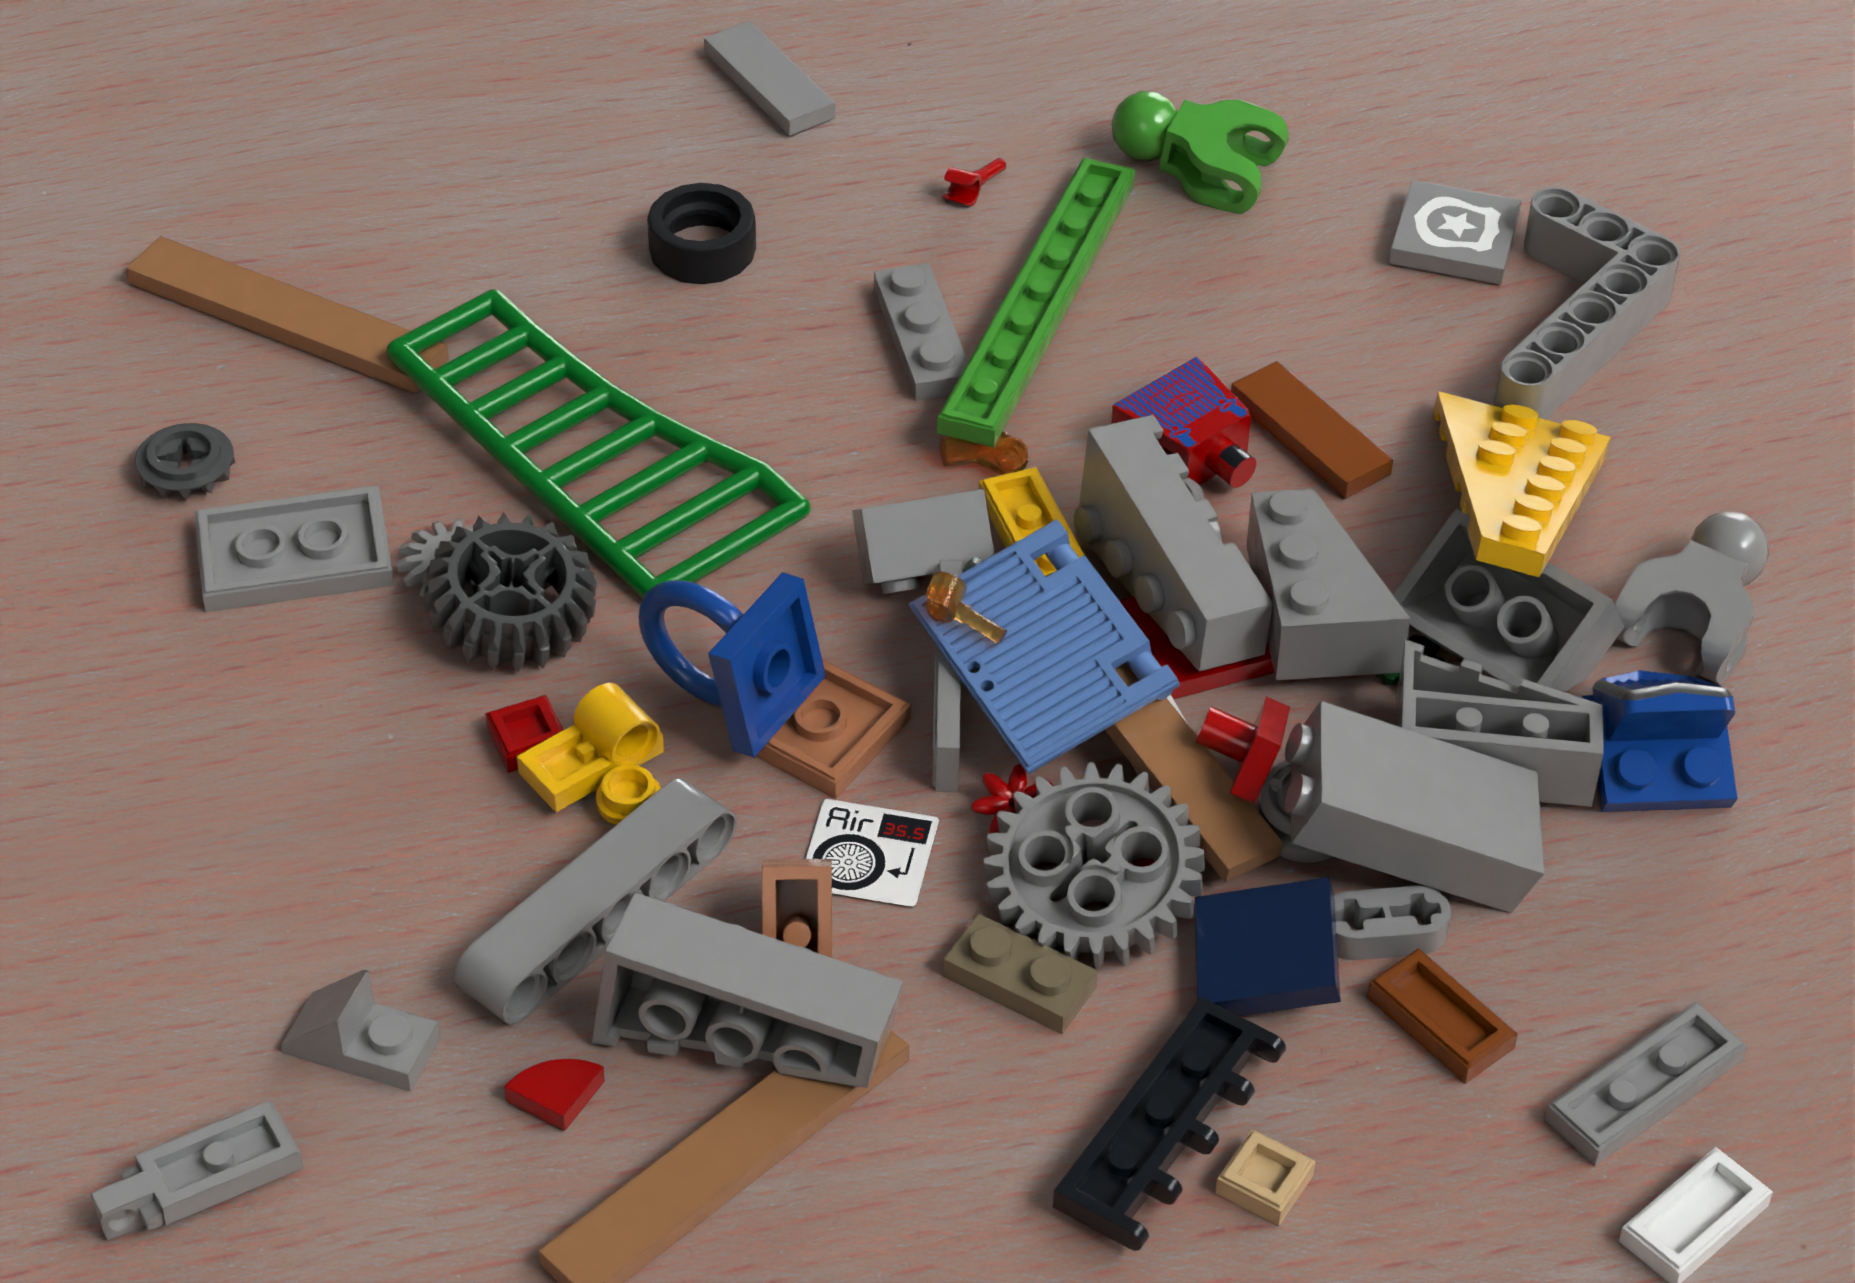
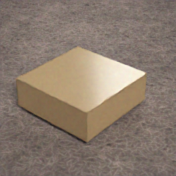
M1252 1129L1217 1178L1215 1194L1280 1226L1312 1179L1316 1161Z

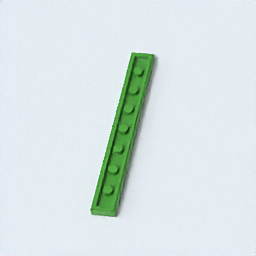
M1082 158L938 415L937 434L995 447L1134 187L1136 170L1089 158Z

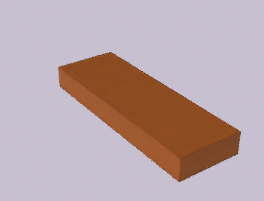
M1278 361L1232 383L1231 392L1249 410L1250 416L1345 499L1391 475L1393 459Z

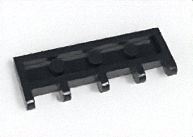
M1201 997L1055 1188L1053 1208L1128 1249L1140 1250L1148 1240L1149 1233L1141 1223L1132 1219L1148 1196L1164 1204L1171 1205L1175 1203L1183 1189L1176 1178L1166 1173L1185 1146L1205 1155L1213 1151L1219 1142V1137L1211 1127L1203 1122L1222 1097L1236 1105H1246L1255 1093V1089L1252 1083L1239 1075V1073L1253 1054L1265 1061L1277 1062L1286 1051L1284 1041L1276 1034Z

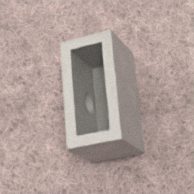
M984 489L852 510L863 583L873 584L881 582L883 594L919 588L918 576L937 573V564H940V560H962L963 573L994 555Z

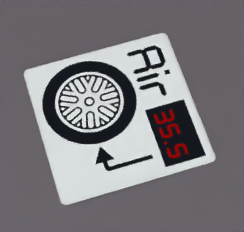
M825 799L821 806L806 859H832V894L914 907L919 897L939 819L935 816Z

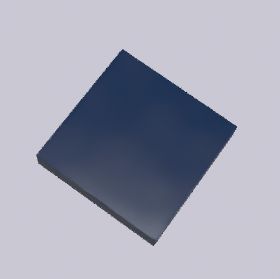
M1329 877L1195 897L1198 1001L1203 997L1238 1016L1341 1002L1335 901Z

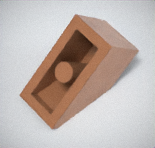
M832 859L763 860L762 935L795 946L805 947L813 952L832 958Z

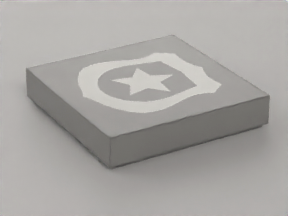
M1411 180L1392 243L1389 264L1501 285L1522 200Z

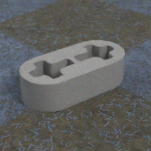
M1405 886L1346 891L1334 895L1338 957L1342 959L1364 960L1408 956L1418 948L1425 954L1441 948L1447 939L1451 920V906L1446 897L1437 890L1425 886ZM1411 915L1420 916L1423 924L1428 925H1418L1416 918ZM1344 921H1353L1355 927L1360 930H1350L1349 924Z

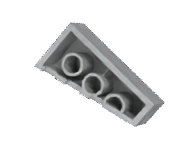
M1149 415L1088 429L1079 507L1076 508L1074 513V525L1080 540L1090 546L1104 562L1109 573L1117 578L1137 600L1141 610L1152 617L1166 633L1171 644L1176 649H1179L1199 672L1265 655L1273 602L1235 542L1223 545L1221 542V532L1217 522L1218 515L1207 499L1195 501L1183 482V479H1187L1189 474L1185 463L1178 453L1166 455L1157 440L1162 437L1164 430L1155 416Z
M635 892L605 951L592 1043L616 1047L620 1037L647 1041L648 1052L674 1057L679 1047L714 1052L717 1064L742 1068L744 1063L754 1059L773 1062L779 1074L868 1088L893 1026L903 981L879 974L871 969L861 968L813 952L805 947L795 946L747 930L736 924H729L681 908L670 902H663Z

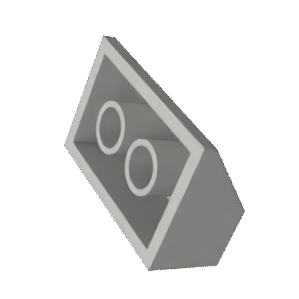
M1456 508L1393 594L1411 618L1409 627L1460 659H1466L1483 665L1482 672L1491 678L1518 687L1522 679H1526L1565 692L1588 678L1624 628L1613 600L1550 562L1547 563L1541 576L1535 577L1476 560L1467 531L1470 517Z

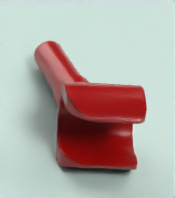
M997 158L973 172L955 167L948 168L944 180L951 183L948 191L943 195V199L967 206L975 205L981 186L1006 169L1005 161L1002 158Z

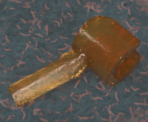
M943 571L936 572L926 591V608L930 617L935 621L949 623L956 619L997 644L1001 643L1006 636L1007 630L973 610L971 606L962 603L967 590L966 584L953 574Z

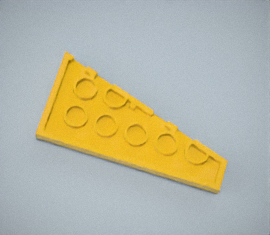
M1438 391L1433 415L1436 421H1441L1439 427L1440 439L1448 443L1445 456L1455 490L1462 492L1460 500L1462 513L1469 514L1470 517L1467 531L1476 560L1540 577L1604 463L1611 437L1598 434L1594 426L1582 421L1565 420L1560 424L1538 418L1539 414L1535 410L1525 406L1510 404L1500 408Z

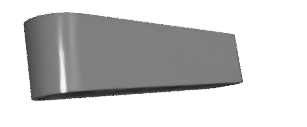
M677 778L670 781L475 940L465 950L454 971L456 986L504 1022L511 1025L521 1022L606 951L635 892L665 902L717 858L727 847L734 835L737 825L736 814L685 779Z

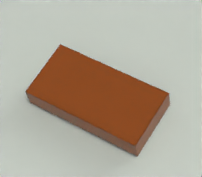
M1419 948L1369 982L1367 998L1465 1084L1515 1049L1518 1033Z

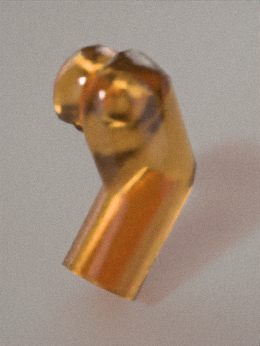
M1005 432L1001 433L994 448L949 436L940 438V454L945 467L976 463L999 475L1024 470L1028 463V448L1021 439L1012 437Z

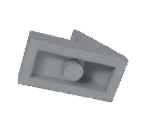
M361 970L312 992L282 1042L281 1047L284 1054L411 1092L441 1038L438 1021L375 1003L369 971Z

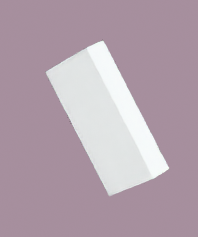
M1715 1147L1622 1227L1618 1242L1668 1283H1682L1769 1206L1773 1191Z

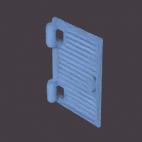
M1057 519L909 603L912 612L1027 774L1032 773L1156 699H1166L1171 695L1173 689L1180 686L1178 678L1169 666L1161 667L1151 653L1150 641L1084 555L1079 558L1072 549L1068 532ZM1043 554L1046 555L1057 570L1047 577L1034 562L1035 559ZM1125 662L1139 680L1127 687L1115 671V668ZM974 668L980 669L978 672H970Z

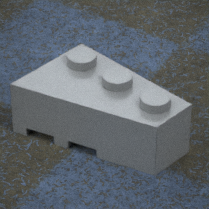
M1314 489L1252 492L1246 547L1251 569L1273 602L1267 642L1275 679L1291 680L1400 673L1405 639H1408L1411 618Z
M1405 639L1396 694V726L1536 771L1538 775L1539 802L1592 807L1604 754L1603 705L1526 679H1522L1518 687L1482 675L1483 665L1463 659L1460 667L1425 656L1423 655L1424 645Z

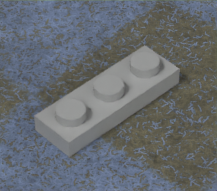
M930 263L874 271V291L915 401L950 396L968 364V360Z

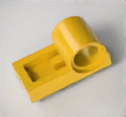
M604 683L590 690L581 699L574 713V725L517 756L518 771L522 778L557 813L596 791L606 773L611 769L627 764L640 766L663 753V734L660 732L659 726L617 684Z

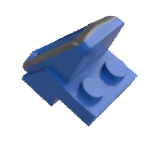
M1638 670L1599 679L1593 686V695L1582 696L1583 699L1603 705L1604 754L1598 776L1601 812L1731 808L1737 801L1727 727L1735 715L1733 695L1728 689L1692 676Z

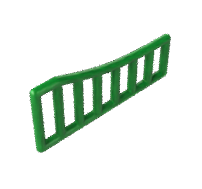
M488 290L392 340L387 345V357L642 599L652 587L665 581L683 580L695 583L806 518L811 511L809 500L768 463L712 439L662 414L614 385L538 326L499 290ZM491 315L508 329V331L436 369L419 355V353ZM526 347L545 361L541 365L472 402H469L453 387ZM565 378L586 392L507 436L489 421V419ZM607 408L630 421L544 470L540 469L525 454ZM653 436L680 448L581 505L562 489V487ZM706 461L733 473L728 478L618 541L599 524V522ZM757 488L778 505L658 576H654L636 559Z

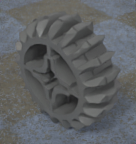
M503 512L497 524L492 525L478 516L473 525V532L457 526L454 534L451 536V542L440 541L439 548L435 552V559L430 560V566L426 570V584L428 586L425 587L424 603L427 606V611L430 612V622L433 625V631L443 632V640L446 642L447 649L463 646V654L467 663L479 656L487 657V663L491 671L500 661H511V664L518 673L524 665V660L532 659L540 667L544 668L549 660L550 653L565 658L567 651L571 648V642H581L582 636L586 633L587 624L590 623L595 613L596 600L593 597L596 595L597 582L594 578V572L590 571L591 563L588 559V553L577 551L573 535L557 538L554 522L542 528L534 527L530 514L527 515L522 523H511ZM472 580L478 585L477 593L468 598L462 589ZM550 586L559 595L552 604L544 598V590Z

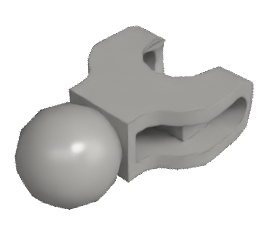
M1720 512L1709 515L1696 526L1689 543L1681 553L1670 557H1657L1639 564L1632 572L1615 603L1624 624V628L1616 640L1637 647L1654 630L1668 627L1685 630L1698 639L1701 645L1702 660L1695 673L1715 683L1723 684L1746 651L1748 642L1746 632L1752 623L1754 615L1750 595L1744 589V586L1749 585L1762 573L1769 557L1768 540L1761 525L1745 513Z

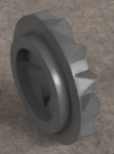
M198 423L176 424L153 433L140 445L135 457L137 472L140 475L144 488H156L162 498L168 497L174 492H180L186 500L192 491L202 490L206 493H212L214 482L229 480L230 466L235 463L233 446L229 438L214 427ZM184 453H189L190 459H193L191 467L179 468L181 460H184Z

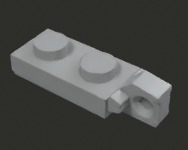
M266 1101L135 1155L137 1164L121 1174L123 1180L92 1192L91 1198L96 1219L106 1239L109 1240L141 1230L144 1225L147 1230L160 1228L164 1223L167 1226L303 1168L301 1152L273 1102L269 1103V1101Z

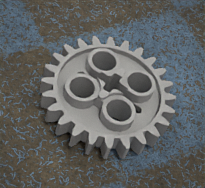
M1090 762L1086 767L1084 779L1075 780L1073 774L1066 766L1060 768L1061 784L1054 787L1047 780L1038 776L1035 778L1037 796L1034 799L1016 791L1013 797L1017 814L1006 811L998 812L997 821L1000 833H990L987 835L988 852L991 856L984 858L986 879L991 880L987 883L989 900L991 904H999L998 913L1001 925L1006 926L1016 923V932L1031 939L1038 936V945L1042 947L1048 946L1054 950L1057 947L1063 948L1065 955L1075 960L1078 959L1081 952L1090 953L1094 968L1101 969L1105 952L1114 951L1119 961L1123 965H1127L1130 959L1129 946L1137 944L1143 951L1152 955L1155 953L1154 933L1156 931L1168 938L1174 939L1177 936V922L1174 916L1192 918L1193 899L1190 896H1200L1203 891L1202 874L1199 872L1205 871L1204 849L1198 848L1201 846L1199 826L1188 825L1189 807L1187 804H1178L1171 807V788L1168 785L1150 794L1148 773L1142 772L1130 784L1124 782L1122 765L1116 764L1108 778H1099L1094 762ZM1092 819L1105 822L1096 827L1081 825L1083 822ZM1141 858H1152L1155 863L1145 867L1129 864ZM1045 862L1057 863L1059 865L1047 871L1034 868L1038 864ZM1092 902H1104L1109 905L1099 911H1088L1082 908Z

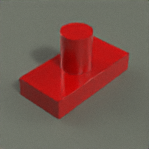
M1266 696L1254 724L1210 706L1195 742L1238 761L1230 791L1231 794L1255 804L1282 746L1290 706Z

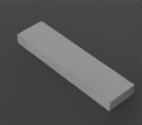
M940 560V564H937L936 588L962 574V560ZM936 644L932 787H935V792H958L961 679Z

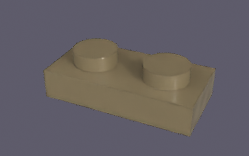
M981 914L977 915L943 959V977L1060 1034L1064 1033L1097 988L1098 970L1048 946L1042 947L1038 945L1037 941Z

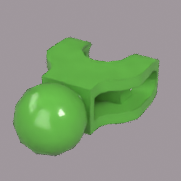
M1139 91L1126 97L1117 105L1111 122L1113 139L1119 148L1131 158L1152 161L1161 157L1159 170L1175 176L1181 182L1184 191L1194 201L1236 214L1244 213L1253 207L1261 193V173L1257 165L1268 166L1274 163L1280 157L1289 141L1288 128L1281 116L1273 111L1242 100H1222L1212 104H1198L1184 100L1177 111L1171 101L1160 93ZM1259 131L1265 134L1270 141H1262L1246 133ZM1224 180L1237 183L1242 188V191L1232 189Z

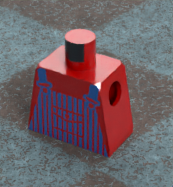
M1198 357L1191 359L1112 405L1111 424L1154 415L1164 430L1162 437L1157 439L1166 455L1179 454L1189 470L1187 477L1194 480L1198 485L1218 475L1233 488L1243 486L1252 477L1256 469V459L1247 453L1251 422L1249 410Z

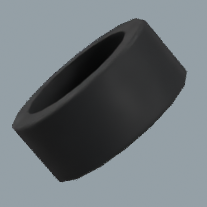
M694 183L681 185L663 193L650 208L647 217L649 251L653 264L663 274L681 282L708 284L722 282L740 274L752 262L756 251L755 214L752 204L740 192L720 184ZM702 225L719 227L730 232L717 239L705 241L687 240L674 235L676 232L688 227Z

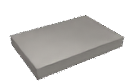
M379 485L194 511L202 595L206 612L394 586Z

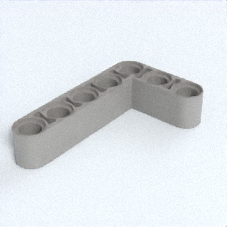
M1558 187L1543 188L1533 195L1524 239V249L1534 259L1584 283V285L1505 356L1501 363L1494 406L1500 408L1510 404L1525 406L1535 410L1539 414L1538 418L1545 420L1668 305L1671 300L1680 259V249L1669 238L1570 190Z

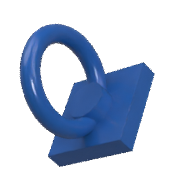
M782 572L744 614L715 591L697 583L683 580L665 581L655 585L645 594L640 603L639 628L648 651L660 668L681 688L698 699L722 707L732 749L735 752L755 758L826 677L803 578ZM679 606L694 610L712 620L726 633L708 653L714 678L695 667L677 649L665 626L664 614L667 608Z

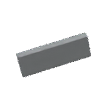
M750 21L704 38L705 54L789 136L835 118V102Z
M1694 1002L1548 1104L1544 1121L1588 1161L1597 1166L1742 1062L1747 1045L1702 1006Z

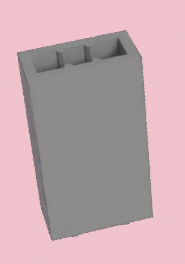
M1323 701L1319 702L1304 724L1298 723L1292 729L1285 748V759L1291 763V783L1286 794L1285 810L1291 814L1292 844L1510 913L1514 911L1544 875L1538 775L1536 771Z

